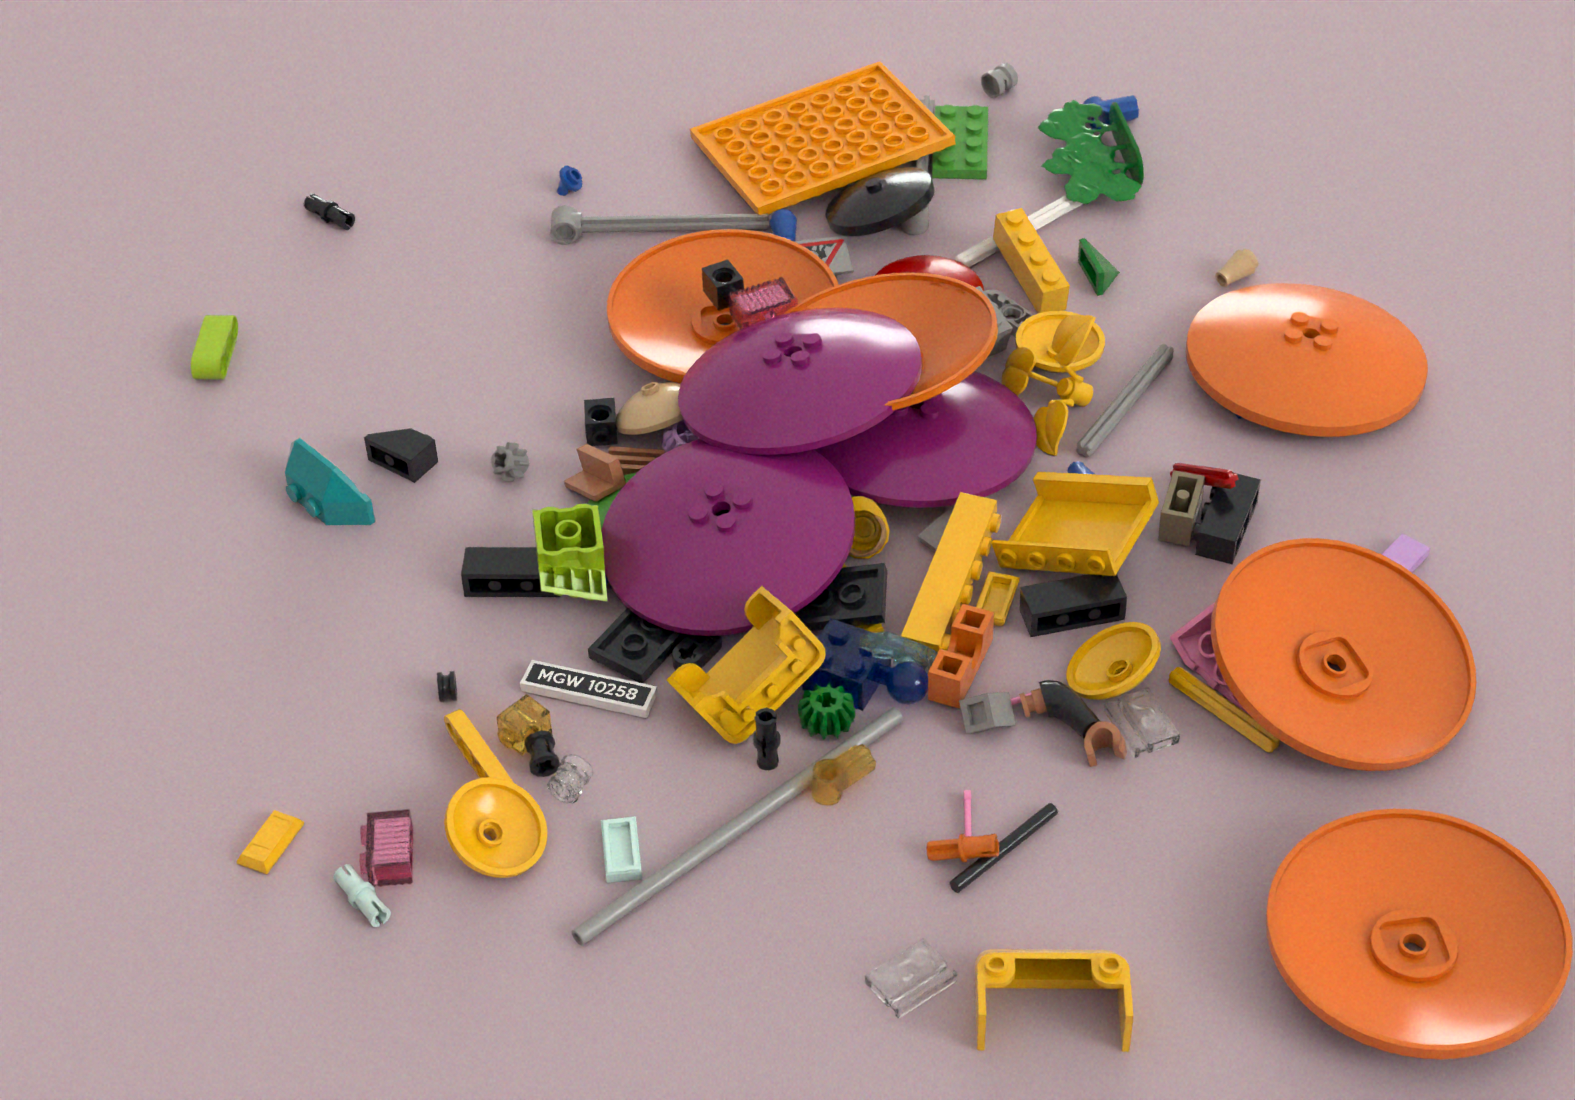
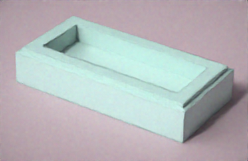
M636 816L601 820L607 883L642 879Z

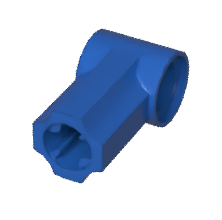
M1134 95L1109 100H1102L1098 96H1093L1086 99L1083 103H1095L1101 106L1103 112L1098 120L1106 125H1110L1109 109L1112 102H1117L1126 121L1136 119L1139 116L1137 99ZM1093 117L1088 118V120L1095 121ZM1089 123L1092 129H1101V127H1096L1097 124Z

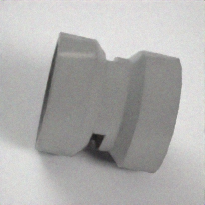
M1008 63L1000 64L994 70L988 71L981 77L983 90L988 96L993 98L1001 95L1005 90L1011 89L1018 83L1017 73Z

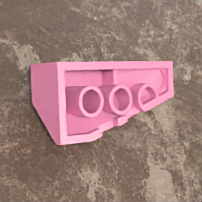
M1214 602L1172 634L1170 639L1186 666L1192 671L1197 672L1206 680L1210 687L1220 692L1226 699L1249 714L1230 691L1216 662L1211 639V618Z

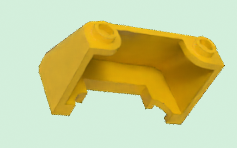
M763 586L747 600L744 608L746 618L754 627L707 673L698 665L687 663L680 666L666 679L727 742L733 744L743 742L756 730L754 717L758 710L770 708L776 711L822 665L826 656L825 648L817 637L787 606Z

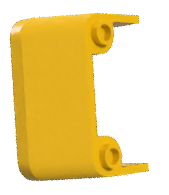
M989 949L977 956L975 961L977 1051H985V988L1117 989L1122 1052H1130L1133 1025L1130 967L1128 962L1117 953L1110 950Z

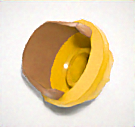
M853 496L851 498L855 512V534L849 555L853 558L869 559L883 550L889 540L890 529L881 508L872 499L864 496Z

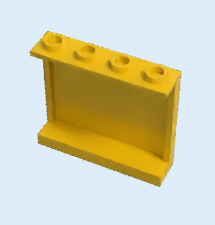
M1037 472L1033 478L1038 494L1009 540H993L991 544L1000 568L1116 576L1159 504L1152 477Z

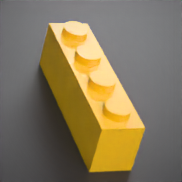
M1018 208L996 214L993 240L1037 313L1066 310L1070 285L1024 210Z

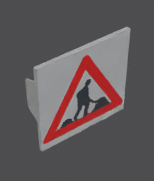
M844 236L793 241L819 256L834 275L854 273Z

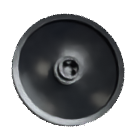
M903 167L885 170L860 179L838 193L826 208V219L831 230L839 235L863 236L878 233L895 227L918 214L933 198L935 188L931 176L923 169Z

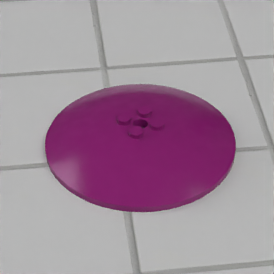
M819 308L782 314L742 328L704 352L689 368L682 380L678 394V405L687 428L699 439L712 446L751 455H778L813 450L860 434L896 411L892 410V406L885 404L888 401L910 396L915 389L922 372L920 347L916 338L905 326L894 319L871 311L851 308Z
M974 371L947 391L920 403L897 409L887 418L860 434L813 450L825 457L838 470L848 486L850 494L853 496H864L876 503L900 507H943L955 505L960 492L986 497L1015 481L1026 470L1033 458L1037 436L1034 419L1024 402L1003 384Z
M701 439L688 442L662 454L639 470L619 491L610 505L601 530L604 546L605 575L614 593L627 608L642 619L663 629L700 636H720L748 632L754 626L745 616V604L761 586L795 613L819 596L840 572L849 555L855 534V512L849 488L838 470L815 450L778 455H751L712 446ZM721 510H728V511H729V513H725V514H722V515H720V516H715V514H716L718 511H721Z

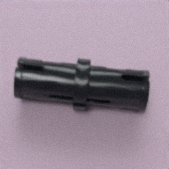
M314 193L309 194L310 197L307 196L305 198V209L320 215L321 220L327 223H335L345 230H349V226L353 227L355 215L339 208L336 202L324 200Z
M762 708L756 712L754 717L756 731L753 735V744L757 749L758 767L770 771L775 769L779 763L778 747L781 737L779 731H777L776 712L770 708Z

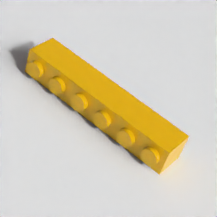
M960 492L901 634L902 657L932 664L940 649L948 650L951 639V626L962 604L969 605L971 601L973 580H979L983 567L981 560L983 556L988 557L992 546L991 535L993 532H998L1001 524V514H997V500Z

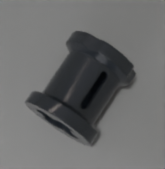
M538 731L527 736L524 744L531 756L529 762L530 772L538 777L550 776L557 772L560 767V760L554 754L555 739L552 733Z

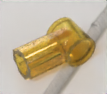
M863 744L859 746L854 745L835 759H822L814 765L812 772L811 794L815 802L826 806L838 803L845 789L875 770L876 761L871 751Z

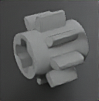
M507 442L506 447L497 446V450L491 458V464L494 469L493 473L502 475V480L514 481L515 477L523 478L530 464L526 454L527 450L519 449L518 443Z

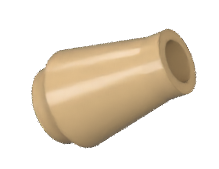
M1249 249L1237 250L1221 270L1215 274L1216 280L1221 286L1227 287L1233 282L1254 274L1255 269L1258 267L1257 257Z

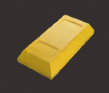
M988 571L976 607L994 612V625L1001 627L1005 624L1020 577Z
M274 810L236 861L237 864L268 874L302 828L304 821Z

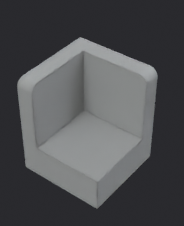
M1009 692L984 693L959 701L966 734L1015 725Z

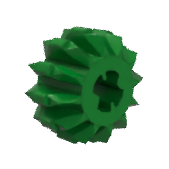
M830 682L826 687L821 688L815 684L813 691L804 690V695L798 704L799 721L802 729H808L811 737L821 734L823 740L827 735H833L838 739L840 731L849 732L851 723L854 722L856 716L852 695L845 693L843 686L835 689L832 688Z

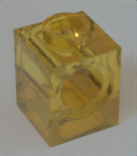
M528 694L496 716L498 725L497 736L500 742L506 748H512L521 756L527 753L524 741L531 733L538 731L552 733L550 711Z

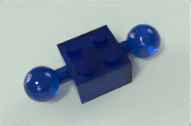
M830 619L817 638L825 648L826 656L824 662L802 684V690L813 691L815 684L822 688L826 687L830 682L834 689L843 686L845 693L852 695L854 708L863 711L879 684L886 685L889 695L900 704L911 705L921 701L928 692V675L919 664L909 661L898 663L891 668L890 638Z

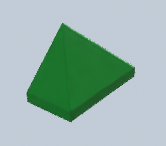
M1085 238L1079 239L1078 263L1097 296L1103 295L1120 272Z

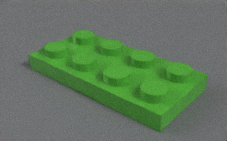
M978 105L935 106V116L955 135V145L933 153L932 178L987 179L988 107Z

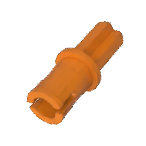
M960 834L958 839L929 841L926 850L929 860L937 861L960 858L964 863L968 859L998 857L999 841L997 834L967 837L965 834Z

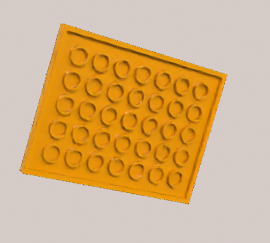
M880 61L690 129L692 140L758 215L771 214L776 210L796 205L803 200L820 196L825 192L844 187L847 184L873 174L893 169L898 165L917 160L920 157L955 145V135Z

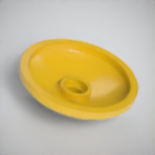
M1047 311L1027 318L1017 329L1015 338L1016 348L1026 347L1034 351L1036 355L1034 366L1039 369L1054 373H1067L1055 360L1058 352L1053 350L1052 341L1055 331L1063 319L1071 315L1080 314L1069 311ZM1095 322L1080 353L1069 364L1074 372L1093 365L1104 352L1105 336Z
M1126 622L1108 627L1089 638L1074 653L1066 671L1067 683L1080 697L1085 699L1104 700L1120 696L1139 685L1154 669L1161 651L1160 639L1152 627L1140 622Z
M494 777L472 780L460 787L447 805L444 826L448 842L458 858L476 872L495 878L514 877L529 870L544 852L547 842V824L544 814L535 799L526 790L513 782ZM483 834L489 835L492 841L488 840Z

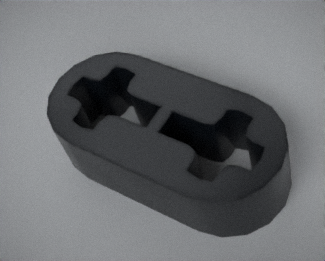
M688 634L673 649L672 658L675 671L687 663H693L703 668L721 649L722 635L700 636Z

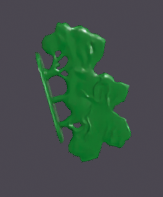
M1076 100L1066 102L1063 108L1054 109L1048 114V118L1043 120L1038 126V129L1048 137L1066 141V146L1056 148L1052 153L1053 158L1046 160L1041 167L1053 174H1069L1072 176L1064 186L1066 196L1071 201L1089 204L1097 199L1099 194H1104L1116 202L1135 199V193L1142 187L1144 168L1141 153L1117 102H1112L1110 105V125H1106L1098 120L1103 112L1101 106L1095 103L1080 104ZM1093 117L1095 121L1088 120V118ZM1085 123L1097 124L1096 127H1101V129L1087 128ZM1111 131L1117 145H1104L1101 141V136L1105 132ZM1094 132H1100V134L1095 136ZM1116 150L1120 151L1125 163L1114 161ZM1120 169V173H1112V171ZM1127 170H1129L1132 179L1128 178L1125 174Z

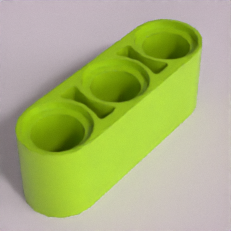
M205 315L191 358V374L194 379H225L238 337V321L235 315Z

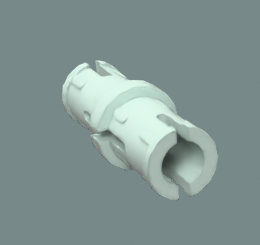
M344 865V868L349 873L348 875L342 867L338 868L334 873L333 879L348 895L350 905L355 909H359L373 927L380 926L376 916L383 924L386 923L391 916V911L377 897L375 887L371 883L365 882L352 865Z

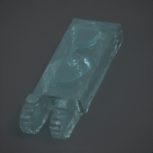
M888 631L861 634L859 647L871 651L873 657L894 660L893 664L905 666L907 671L913 673H920L923 669L929 670L938 654L937 651L930 649L928 646Z

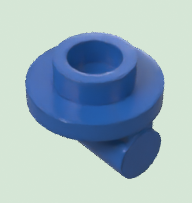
M570 166L561 168L559 171L560 182L557 193L565 196L568 190L575 192L581 189L582 176L580 172Z

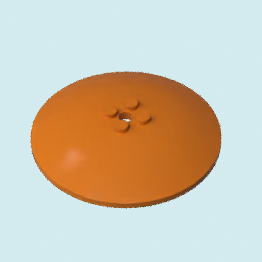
M892 273L852 280L810 296L784 313L788 314L819 308H851L882 314L905 326L916 338L920 347L922 372L910 396L888 401L885 404L892 406V410L908 407L930 399L963 381L988 357L994 347L998 333V323L994 307L981 291L963 281L929 273Z

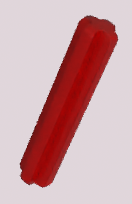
M1175 463L1173 470L1170 472L1171 477L1174 470L1205 476L1204 485L1227 489L1234 488L1235 481L1238 480L1237 473H1233L1231 470L1184 463Z

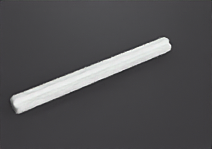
M1064 195L1027 217L1035 230H1038L1081 206L1082 203L1071 201ZM992 235L958 254L955 260L970 268L1000 250L994 242Z

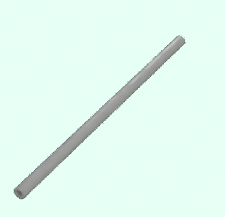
M894 707L577 926L571 931L575 941L581 946L900 724L903 721L900 711Z

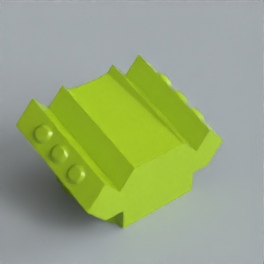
M577 504L572 508L558 509L556 507H545L541 510L532 509L541 591L551 592L559 596L569 595L572 598L582 597L590 601L600 600L608 602L604 546L598 505Z

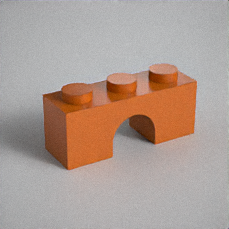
M962 604L951 626V639L948 650H939L928 671V700L960 709L959 701L965 698L993 641L994 612Z

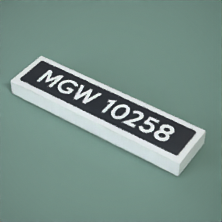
M531 660L520 682V689L523 692L643 718L648 717L658 695L657 686Z

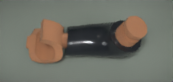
M1045 680L1039 682L1040 688L1031 690V695L1019 694L1026 717H1030V712L1037 711V714L1048 712L1049 717L1054 716L1062 720L1084 739V747L1090 767L1097 765L1095 752L1100 748H1112L1115 756L1126 759L1127 747L1118 727L1113 723L1100 721L1081 697L1069 686L1059 681Z

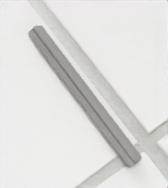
M1162 344L1158 347L1079 440L1076 450L1079 455L1083 454L1085 457H1089L1093 454L1171 361L1174 352L1171 346L1168 347L1166 344Z

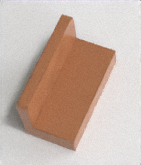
M588 444L576 449L583 471L564 480L567 488L593 501H598L624 487L626 481L617 457Z

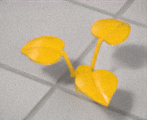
M1071 315L1066 317L1058 325L1053 337L1052 348L1058 352L1055 360L1071 377L1062 378L1057 382L1031 372L1036 363V355L1034 351L1026 347H1019L1011 352L1002 373V384L1017 396L1025 390L1029 377L1057 387V394L1061 400H1050L1048 407H1040L1033 418L1036 426V446L1043 452L1053 456H1057L1058 445L1067 424V406L1073 407L1075 404L1085 407L1093 397L1092 385L1083 382L1084 378L1077 375L1069 366L1080 353L1096 317L1091 315Z

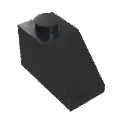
M412 428L373 433L364 437L369 461L414 483L438 463L435 439Z

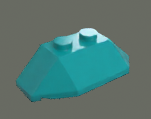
M301 438L291 443L285 477L287 481L286 492L293 502H299L306 508L310 516L313 518L317 517L326 525H371L375 523L371 499L365 493H361L354 482Z

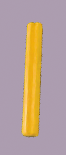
M1178 666L1170 672L1168 681L1171 685L1264 751L1272 753L1278 748L1280 744L1279 739L1266 731L1249 714L1182 667Z

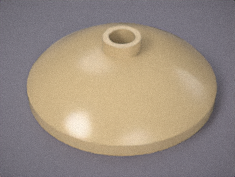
M651 382L644 385L619 410L616 416L617 430L627 435L645 434L666 428L683 420L678 405V394L681 384L674 382L659 384L658 382Z

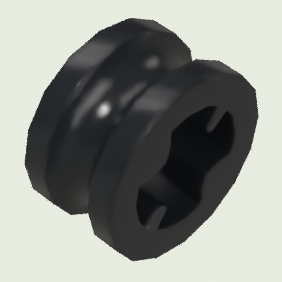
M450 671L448 675L437 672L440 702H445L446 698L456 701L457 684L455 671Z

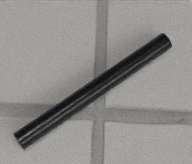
M1048 803L999 842L998 857H980L949 882L951 888L956 893L961 892L1058 814L1055 805Z

